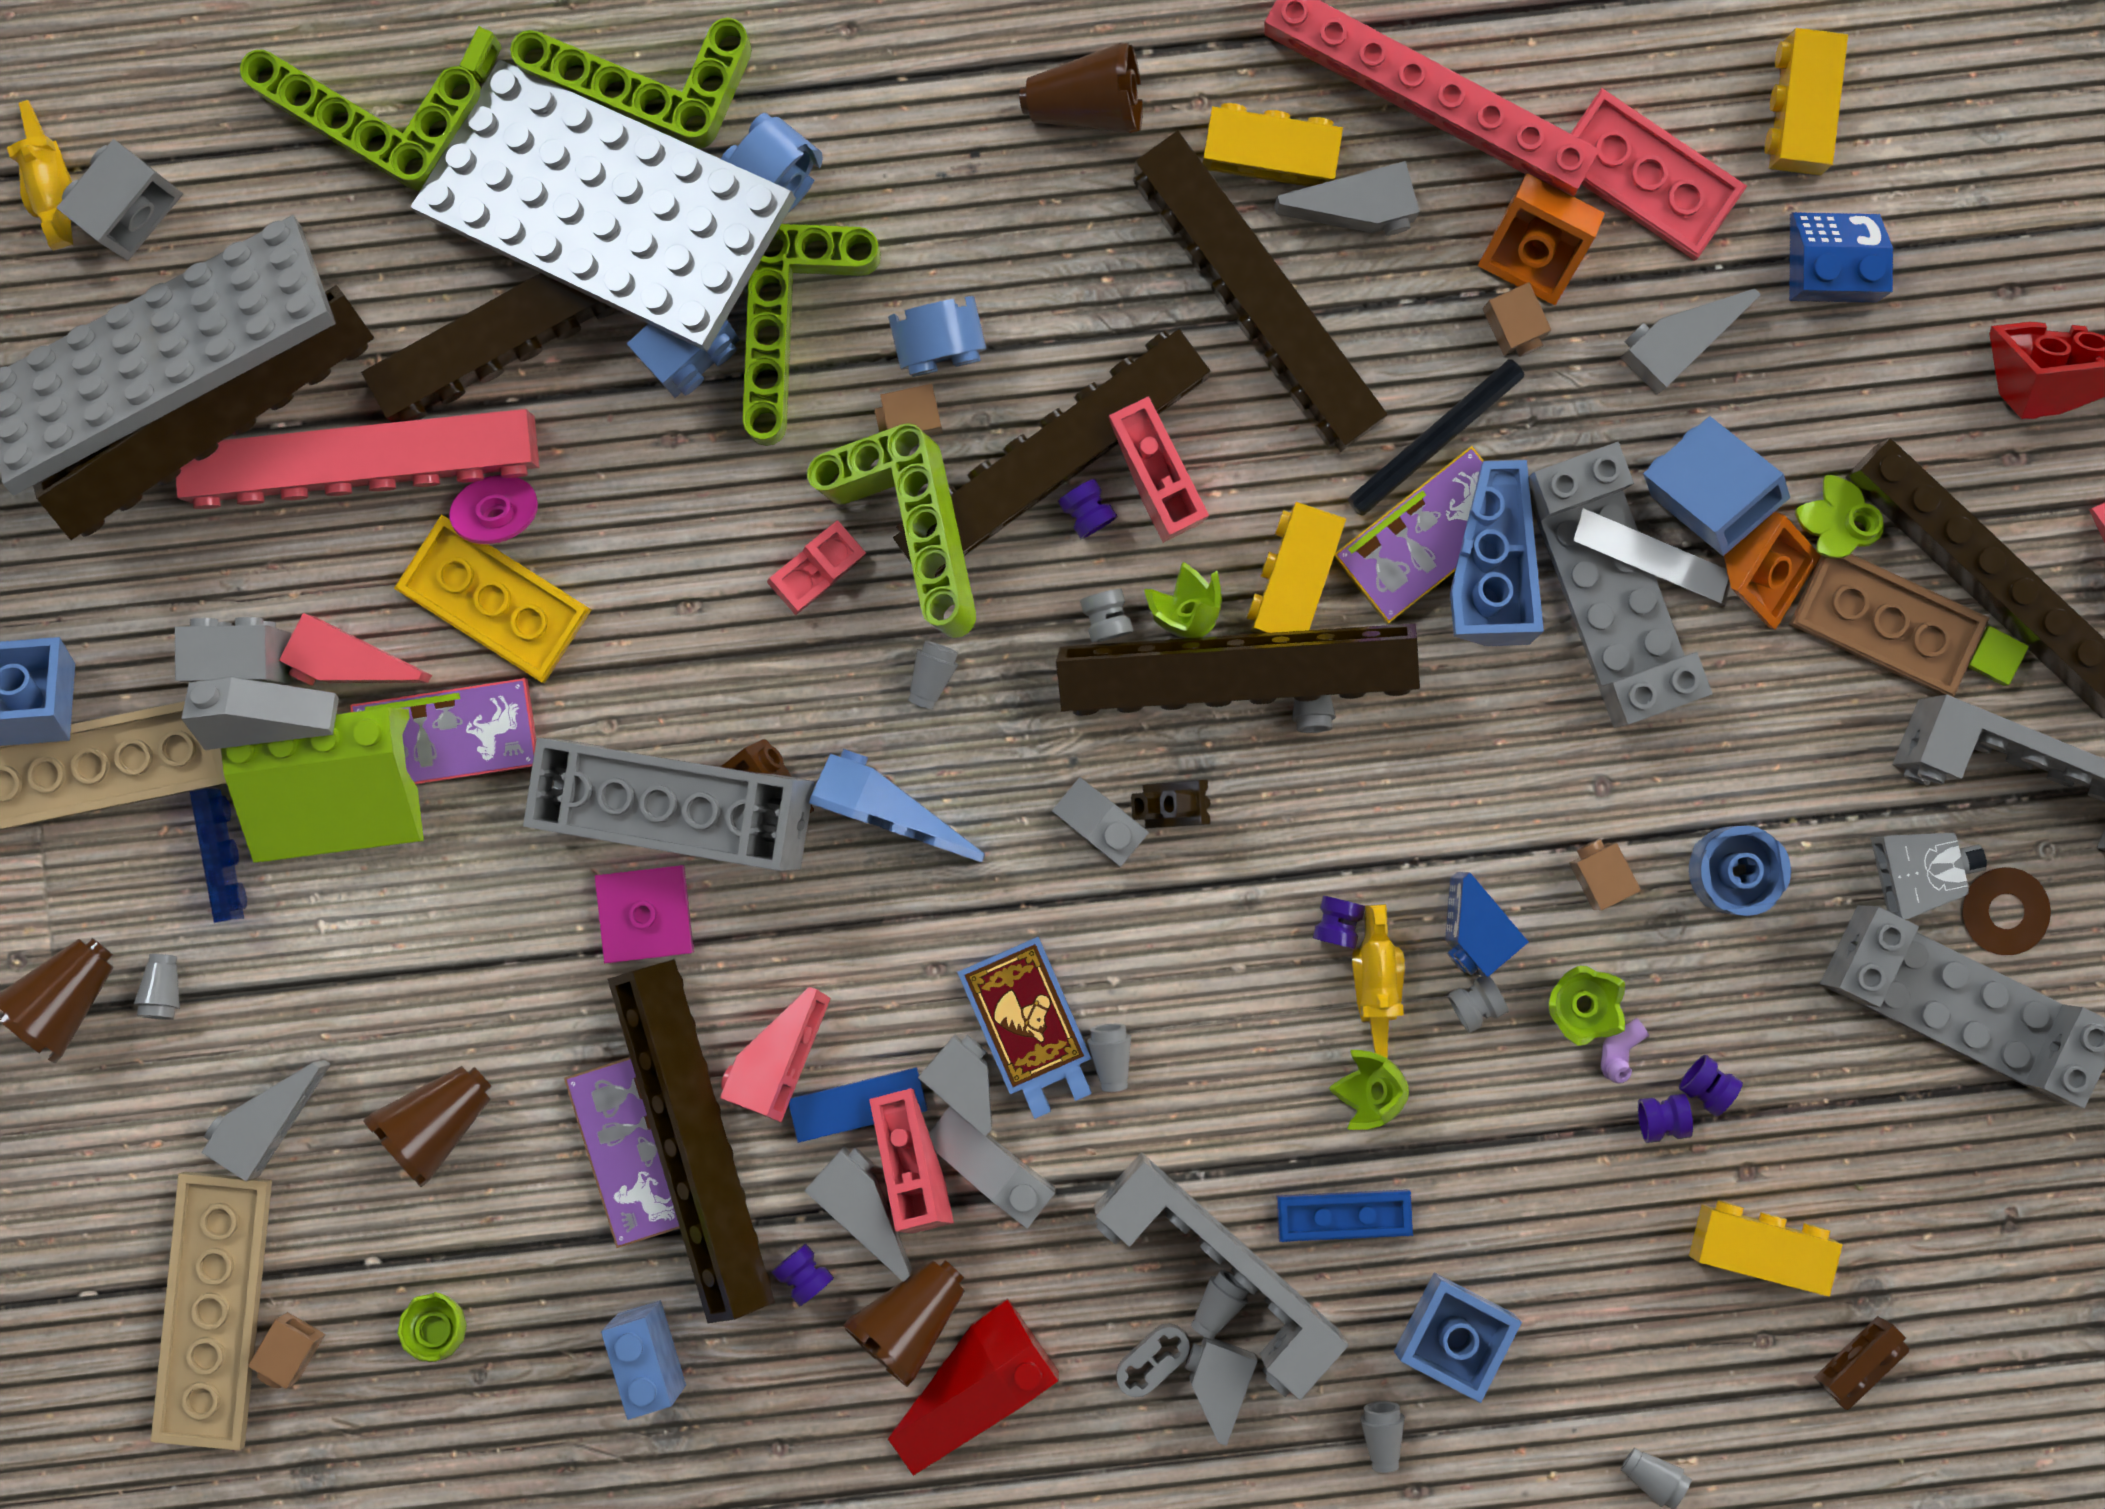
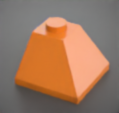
M1777 512L1772 513L1724 555L1731 589L1769 628L1774 630L1780 624L1821 558V555L1816 552V549L1785 515Z

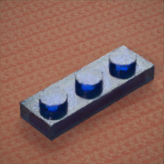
M204 788L189 791L213 922L220 923L245 919L243 909L247 907V895L243 884L238 883L235 865L239 864V852L236 842L229 837L227 822L231 820V809L226 796L221 795V789Z

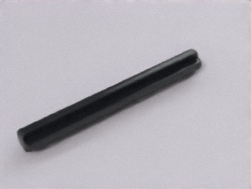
M1507 360L1355 491L1348 499L1351 507L1361 516L1367 514L1521 381L1525 375L1522 368L1514 360Z

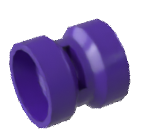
M1095 479L1079 485L1058 500L1063 512L1077 519L1074 524V530L1080 540L1104 528L1118 517L1111 505L1101 504L1102 498L1100 495L1102 490Z
M1323 895L1320 905L1323 916L1321 922L1315 925L1313 939L1355 949L1358 940L1355 929L1357 922L1363 919L1365 906Z
M1703 1055L1685 1073L1679 1084V1090L1690 1098L1697 1097L1703 1102L1704 1109L1717 1117L1725 1112L1737 1098L1743 1082L1733 1074L1721 1072L1716 1061L1708 1055Z
M1686 1094L1670 1095L1667 1100H1662L1661 1104L1653 1097L1639 1099L1638 1119L1645 1143L1660 1142L1665 1133L1667 1136H1673L1676 1139L1692 1137L1693 1119Z
M806 1243L772 1270V1274L780 1283H786L788 1286L793 1284L794 1288L791 1291V1297L799 1307L808 1302L834 1279L826 1267H814L816 1265L814 1252Z

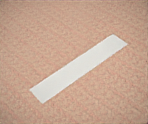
M1583 508L1573 541L1722 603L1729 579L1727 569Z

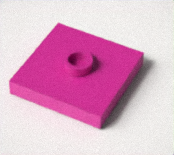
M684 865L594 875L604 964L694 953Z

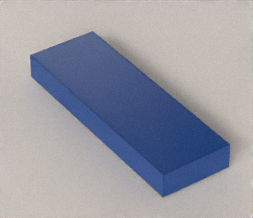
M918 1067L792 1097L789 1102V1108L798 1143L873 1125L874 1121L869 1099L910 1088L914 1089L921 1112L928 1111L922 1082L918 1078L920 1075Z
M1409 1189L1276 1195L1279 1242L1413 1236L1411 1191Z

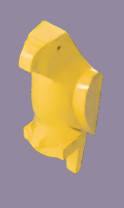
M25 100L19 102L26 139L8 146L7 150L9 157L19 164L20 196L24 207L33 217L40 218V224L48 246L55 251L73 245L71 220L56 208L62 201L64 190L72 183L56 140L52 141L45 136L30 101Z
M1386 904L1365 905V937L1360 947L1354 949L1352 953L1356 999L1361 1021L1370 1022L1374 1052L1388 1058L1389 1020H1396L1397 1016H1404L1401 1001L1405 959L1400 947L1394 946L1388 937Z

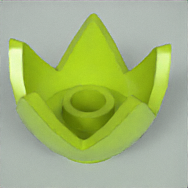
M1183 562L1180 566L1173 595L1164 594L1154 589H1144L1153 619L1164 630L1178 637L1198 638L1207 635L1214 628L1222 605L1218 571L1211 574V581L1208 584L1195 569Z
M1577 966L1566 972L1552 990L1549 999L1550 1016L1564 1036L1577 1046L1586 1045L1597 1037H1611L1625 1031V1017L1620 1006L1625 994V982L1612 974L1597 972L1588 966ZM1586 995L1591 1000V1007L1586 1012H1580L1577 1008V1000L1581 996Z
M1350 1050L1358 1070L1341 1078L1329 1087V1090L1336 1097L1357 1110L1355 1116L1350 1120L1347 1129L1368 1130L1385 1125L1393 1120L1404 1108L1409 1096L1407 1081L1397 1065L1388 1058L1370 1051Z

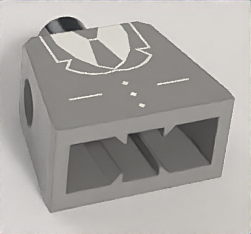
M1955 833L1870 837L1887 911L1903 919L1912 918L1966 896L1969 893L1966 874L1985 871L1987 868V860L1983 848L1978 844L1959 849Z

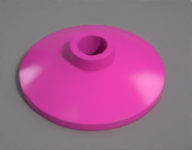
M501 475L485 477L482 481L469 484L455 497L450 507V522L455 532L469 542L477 544L500 543L517 536L532 523L538 510V500L531 485L520 478H502Z

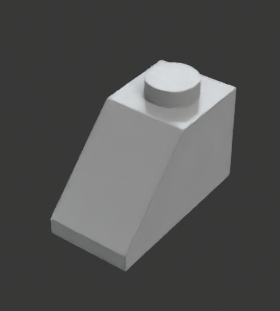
M1080 777L1052 810L1053 813L1119 867L1125 863L1149 833Z
M955 1034L921 1072L918 1078L986 1137L992 1129L988 1063L982 1058L987 1052L970 1036L966 1035L961 1040Z
M1203 1337L1201 1345H1192L1185 1369L1191 1371L1189 1375L1191 1385L1217 1442L1227 1446L1256 1367L1257 1358L1255 1353L1216 1338L1210 1340Z

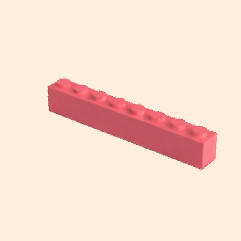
M527 409L226 439L218 443V449L209 457L200 461L193 459L181 467V473L176 477L177 498L193 503L194 509H214L221 507V500L237 499V504L254 505L264 503V496L281 494L282 500H302L308 498L309 491L325 490V495L342 496L352 494V487L369 485V491H390L396 489L397 482L413 481V486L430 487L439 485L440 478L457 476V482L463 483L484 480L483 474L501 472L502 478L524 477L528 475L527 469L540 468L535 416Z

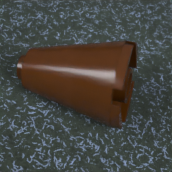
M1119 43L1028 77L1026 87H1021L1019 91L1022 113L1029 114L1032 122L1124 133L1140 131L1143 122V100L1138 99L1137 85H1141L1137 57L1132 44Z
M91 938L87 944L81 939L76 940L0 992V1009L4 1012L0 1022L39 1054L45 1047L50 1049L52 1053L49 1055L48 1060L52 1063H57L63 1056L114 967L108 960L113 954L94 938Z
M460 1066L371 1113L363 1122L372 1133L374 1132L378 1136L381 1144L420 1187H423L430 1181L491 1099L485 1092L492 1086L475 1067L467 1072L463 1066Z
M946 1260L941 1265L931 1261L909 1276L904 1282L902 1281L848 1318L843 1327L862 1348L885 1366L886 1370L905 1387H908L915 1380L964 1294L965 1290L960 1285L964 1277Z

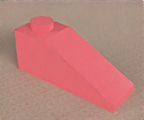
M1149 396L1109 415V421L1141 500L1162 542L1164 543L1201 525L1208 518L1209 514Z
M305 613L302 614L279 661L292 667L288 673L289 675L312 686L316 679L328 683H428L432 677L431 674L315 616Z
M808 987L736 1056L734 1064L730 1065L723 1075L721 1082L723 1091L720 1098L736 1106L782 1122L831 998L817 989Z
M910 1088L869 1099L895 1232L913 1234L953 1224L946 1181L914 1089Z

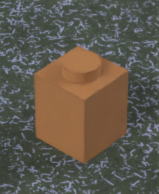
M1530 282L1490 299L1483 307V312L1504 356L1517 351L1518 356L1522 357L1544 346L1541 340L1549 334L1551 328Z
M932 384L880 394L882 407L874 408L879 433L901 424L910 423L919 427L928 436L943 434Z
M1601 839L1595 840L1577 850L1579 858L1569 862L1593 910L1602 911L1641 891L1617 843H1607L1604 845Z
M287 1312L274 1320L248 1367L258 1372L257 1378L264 1384L277 1389L281 1388V1386L287 1389L299 1381L326 1334Z

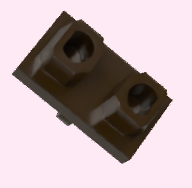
M1208 780L1142 785L1143 793H1133L1131 795L1133 820H1145V829L1211 824L1210 815L1207 812L1211 805L1209 797L1206 796Z

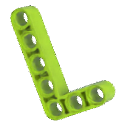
M728 17L717 20L708 30L682 92L538 31L527 30L516 35L511 43L510 52L512 59L523 72L551 82L700 149L710 145L716 138L750 60L752 48L742 23ZM735 36L741 39L740 44L733 51H723L719 48L721 41L726 37ZM539 48L544 50L543 57L537 63L528 64L524 62L525 56L532 49ZM575 65L584 67V73L579 79L574 81L565 80V73L570 67ZM710 76H720L723 78V84L716 91H705L702 89L705 79ZM621 82L625 84L624 91L618 97L609 98L604 95L606 88L611 83ZM662 99L666 101L665 107L660 113L650 115L644 112L646 105L651 100ZM699 115L706 118L705 125L699 131L690 132L685 129L687 120L692 116Z
M263 49L253 50L243 57L240 64V75L243 81L261 98L401 184L416 191L422 189L438 160L478 102L480 90L482 89L481 85L467 69L460 66L445 69L438 76L405 131L401 133L271 52ZM268 67H273L274 73L267 82L258 83L260 72ZM461 84L470 85L469 93L465 98L460 100L452 99L453 90ZM304 90H311L308 102L301 106H295L296 96ZM347 112V123L341 128L332 129L333 118L337 114ZM435 122H447V127L442 135L429 137V129ZM378 135H385L386 141L384 146L378 151L370 152V141ZM423 158L422 168L417 173L406 174L405 168L410 160Z
M781 224L773 239L783 242V250L775 257L763 255L748 281L743 425L756 443L764 446L775 445L782 440L787 429L793 273L863 276L874 272L880 264L881 252L875 235L866 228ZM814 241H821L828 245L827 252L818 259H811L805 255L806 247ZM856 243H867L872 247L871 254L864 260L857 261L848 256L849 250ZM767 283H777L782 286L781 294L773 301H764L759 297L760 290ZM767 326H774L780 330L779 338L771 345L760 344L757 339L761 329ZM770 369L778 373L777 382L770 389H761L756 386V378L763 370ZM763 413H770L776 416L775 427L768 433H758L754 430L756 418Z
M907 423L815 457L807 470V479L812 487L833 503L847 504L892 487L896 488L924 619L949 637L959 638L968 634L976 622V610L943 458L938 444L919 427ZM919 444L917 451L909 456L912 448ZM879 459L877 465L873 469L869 470L871 464L875 460ZM839 473L835 482L830 484L832 478ZM928 483L925 492L918 496V492L922 488V486ZM937 523L935 531L926 537L928 529ZM946 564L944 572L935 578L938 568ZM955 605L951 616L944 620L945 611L950 606Z

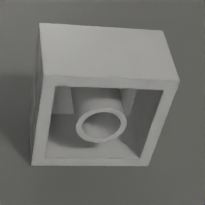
M112 139L108 145L102 146L95 152L90 161L91 166L80 180H75L66 187L62 194V201L56 208L96 241L129 261L183 193L115 139Z
M259 617L235 618V626H232V623L218 622V619L192 618L190 619V626L175 627V681L189 684V682L235 677L280 685H291V675L288 674L291 666L279 661L291 637V632L277 629L276 622L263 621V618Z

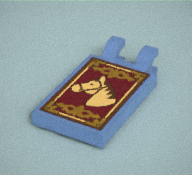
M1039 937L957 972L1009 1093L1013 1094L1023 1090L1034 1119L1051 1112L1050 1105L1042 1088L1066 1078L1075 1101L1092 1094L1080 1066L1081 1063L1092 1058Z

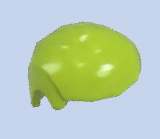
M434 1292L417 1296L411 1300L408 1308L400 1316L397 1334L403 1350L412 1357L422 1362H437L453 1355L464 1342L467 1323L462 1308L451 1297Z

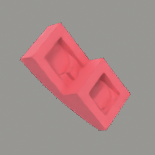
M837 520L809 542L801 553L769 577L767 583L790 610L797 615L866 555V552Z

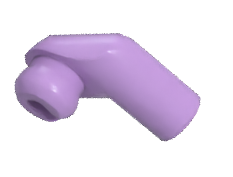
M1637 1018L1625 1025L1624 1032L1607 1037L1603 1042L1600 1067L1603 1075L1614 1083H1624L1630 1078L1632 1074V1069L1629 1067L1630 1049L1649 1037L1647 1030Z

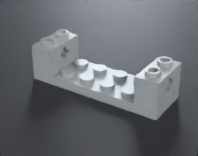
M1619 441L1535 471L1529 476L1532 510L1614 728L1638 722L1713 694L1698 653L1684 655L1655 575L1573 541L1583 508L1638 531L1623 490L1634 484Z
M1947 694L1917 701L1892 764L1904 769L1905 773L1903 776L1916 783L1928 786L1930 782L1944 784L1945 780L1963 778L1974 749L1984 753H1990L1994 749L2006 754L2005 761L2011 765L2026 770H2032V767L2036 766L2048 771L2047 779L2068 787H2073L2075 782L2089 788L2088 795L2090 797L2105 802L2104 758ZM2105 829L2097 846V849L2105 851Z
M537 737L523 827L777 871L801 870L811 808L809 801L813 793L815 781L776 774L753 773L608 749L605 746L564 739Z
M1857 905L1820 985L2056 1102L2085 1109L2105 1067L2104 1017L2084 1007L2061 1004L1918 933L1919 926L1879 906Z
M1142 1152L1095 1203L1097 1229L1115 1245L1122 1240L1129 1247L1165 1208L1166 1217L1183 1233L1187 1234L1192 1229L1200 1236L1198 1241L1201 1244V1249L1220 1265L1226 1259L1234 1266L1231 1269L1235 1274L1234 1278L1253 1295L1260 1290L1267 1296L1264 1300L1269 1305L1268 1309L1285 1325L1260 1352L1265 1366L1262 1371L1267 1375L1265 1379L1284 1397L1291 1392L1301 1400L1349 1346L1341 1331Z

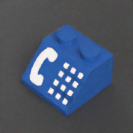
M1792 212L1790 214L1789 301L1877 303L1893 292V246L1880 214Z
M1456 872L1450 877L1445 940L1452 949L1447 954L1463 973L1468 972L1470 975L1474 973L1488 977L1529 943V941L1470 872Z

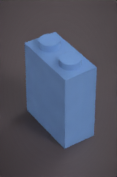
M1711 416L1700 425L1688 430L1678 444L1665 455L1657 457L1651 463L1649 469L1643 473L1651 497L1722 556L1790 499L1784 474Z
M661 1300L618 1313L601 1333L627 1420L671 1407L685 1388L686 1382Z

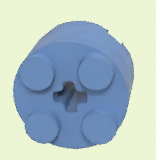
M762 113L752 122L749 134L738 146L733 145L728 148L721 159L791 190L796 199L788 211L790 212L802 200L815 180L809 174L813 165L820 169L823 155L818 148L781 118L770 117L767 113Z
M965 297L967 306L958 307L954 299L907 309L904 310L906 319L899 321V317L896 314L888 316L900 369H908L909 374L912 377L937 372L936 363L952 360L955 367L981 361L979 352L986 350V344L975 297Z
M1728 826L1708 833L1694 845L1689 862V878L1695 894L1704 906L1724 914L1750 916L1763 913L1776 904L1790 883L1791 864L1788 853L1783 845L1766 831L1754 826ZM1738 864L1745 865L1746 873L1740 874L1739 877L1733 875V867L1738 866Z

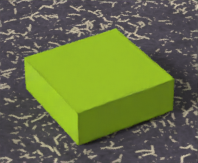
M478 26L459 65L467 69L481 84L486 82L502 48L493 32Z
M1987 626L1968 668L2002 686H2008L2029 646L1992 626Z

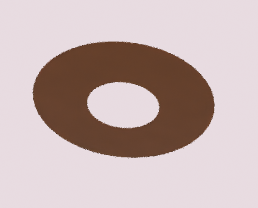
M2002 867L1985 872L1971 884L1969 893L1964 898L1963 920L1969 935L1979 946L1994 954L2016 955L2031 949L2042 939L2049 926L2051 908L2045 889L2036 878L2020 869ZM2001 894L2016 896L2024 906V917L2020 924L2014 928H2000L1990 918V904L1994 898Z

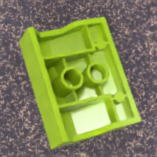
M386 707L336 714L333 735L221 748L224 777L253 863L424 841L418 788L406 770L402 736L410 718L409 709Z

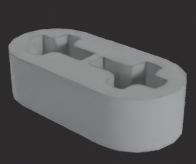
M1161 1324L1122 1358L1116 1371L1117 1383L1121 1391L1131 1397H1144L1182 1364L1188 1356L1190 1348L1188 1337L1184 1330L1175 1324ZM1165 1335L1169 1339L1174 1336L1180 1338L1176 1343L1179 1350L1177 1354L1173 1355L1167 1351L1156 1360L1154 1355L1162 1347L1159 1340L1160 1337ZM1147 1361L1152 1364L1144 1372L1146 1382L1143 1385L1136 1381L1130 1385L1126 1383L1129 1378L1127 1371L1129 1366L1132 1365L1135 1369H1139Z

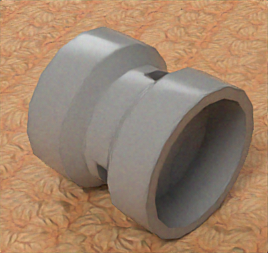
M1122 588L1101 592L1080 600L1083 614L1089 616L1091 626L1088 632L1091 643L1110 640L1134 631L1130 618L1124 615L1123 605L1125 598Z
M1480 976L1475 979L1473 986L1469 987V992L1458 988L1448 994L1455 1013L1468 1033L1482 1027V1017L1486 1019L1489 1017L1499 1018L1509 1012L1502 994L1490 976Z

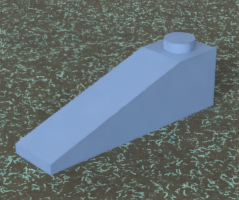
M1527 460L1483 461L1481 464L1450 591L1454 637L1483 646L1530 645L1544 632Z
M843 749L841 757L833 754L829 755L813 790L809 804L983 862L984 852L877 770L866 766L868 757Z

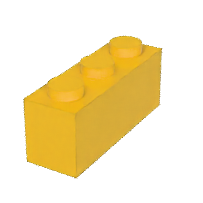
M1795 28L1784 41H1780L1775 56V68L1781 69L1779 85H1774L1770 98V111L1775 112L1774 128H1769L1765 140V154L1770 155L1769 169L1821 176L1833 165L1848 34Z
M1223 103L1221 108L1212 106L1202 163L1209 171L1308 187L1335 180L1343 127L1333 126L1334 122L1332 120L1322 117H1310L1307 121L1290 119V114L1283 111L1267 110L1264 114L1247 112V108L1243 105Z
M1295 502L1291 512L1282 511L1274 534L1282 537L1277 554L1268 552L1260 576L1268 579L1263 596L1254 594L1246 617L1254 621L1251 632L1259 634L1305 631L1310 629L1346 518L1299 502Z
M1717 1200L1715 1208L1701 1204L1689 1257L1702 1264L1830 1297L1843 1244L1829 1238L1830 1230L1806 1223L1803 1224L1802 1231L1786 1227V1218L1765 1212H1760L1759 1219L1742 1215L1743 1207Z

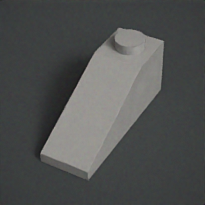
M1406 161L1277 196L1274 205L1277 215L1367 233L1384 230L1386 236L1409 230L1411 228L1410 223L1416 220L1420 212Z
M1752 289L1661 318L1651 328L1643 323L1624 341L1630 348L1620 358L1656 394H1659L1761 294L1756 289Z
M235 677L189 682L181 719L204 750L333 735L339 698L336 693Z
M326 1060L313 1062L227 1113L224 1117L218 1116L205 1133L204 1138L209 1141L201 1153L246 1182L259 1177L331 1064Z
M949 1106L929 1132L935 1152L993 1203L1027 1229L1055 1194V1186L988 1134L986 1137L983 1136L951 1106Z
M843 1147L808 1185L805 1192L904 1282L910 1276L912 1267L899 1233L895 1232L893 1217L878 1178L871 1171L875 1165L857 1148L850 1152L847 1148Z

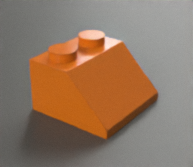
M1526 173L1477 266L1517 287L1530 282L1537 297L1556 306L1593 243L1605 213Z

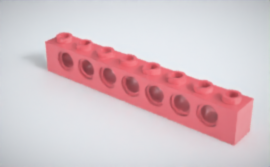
M1276 0L1264 22L1265 36L1524 174L1528 173L1573 197L1600 151L1595 146L1320 0Z

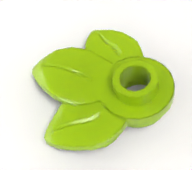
M1826 475L1823 479V500L1805 503L1795 510V516L1801 527L1808 533L1819 536L1816 552L1829 558H1843L1850 555L1857 546L1866 547L1874 544L1881 537L1884 530L1881 512L1875 506L1865 503L1859 487L1850 481L1833 475ZM1854 522L1863 524L1865 532L1858 529Z

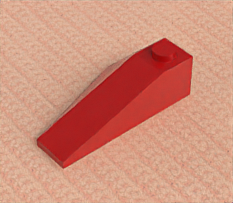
M2022 322L1991 326L1989 335L1999 395L2021 419H2037L2043 416L2060 415L2104 398L2105 335L2088 332L2087 326L2072 325L2069 332L2046 331V323Z
M1008 1298L970 1325L954 1350L945 1359L932 1380L888 1437L889 1442L913 1476L1019 1410L1059 1381L1058 1369Z

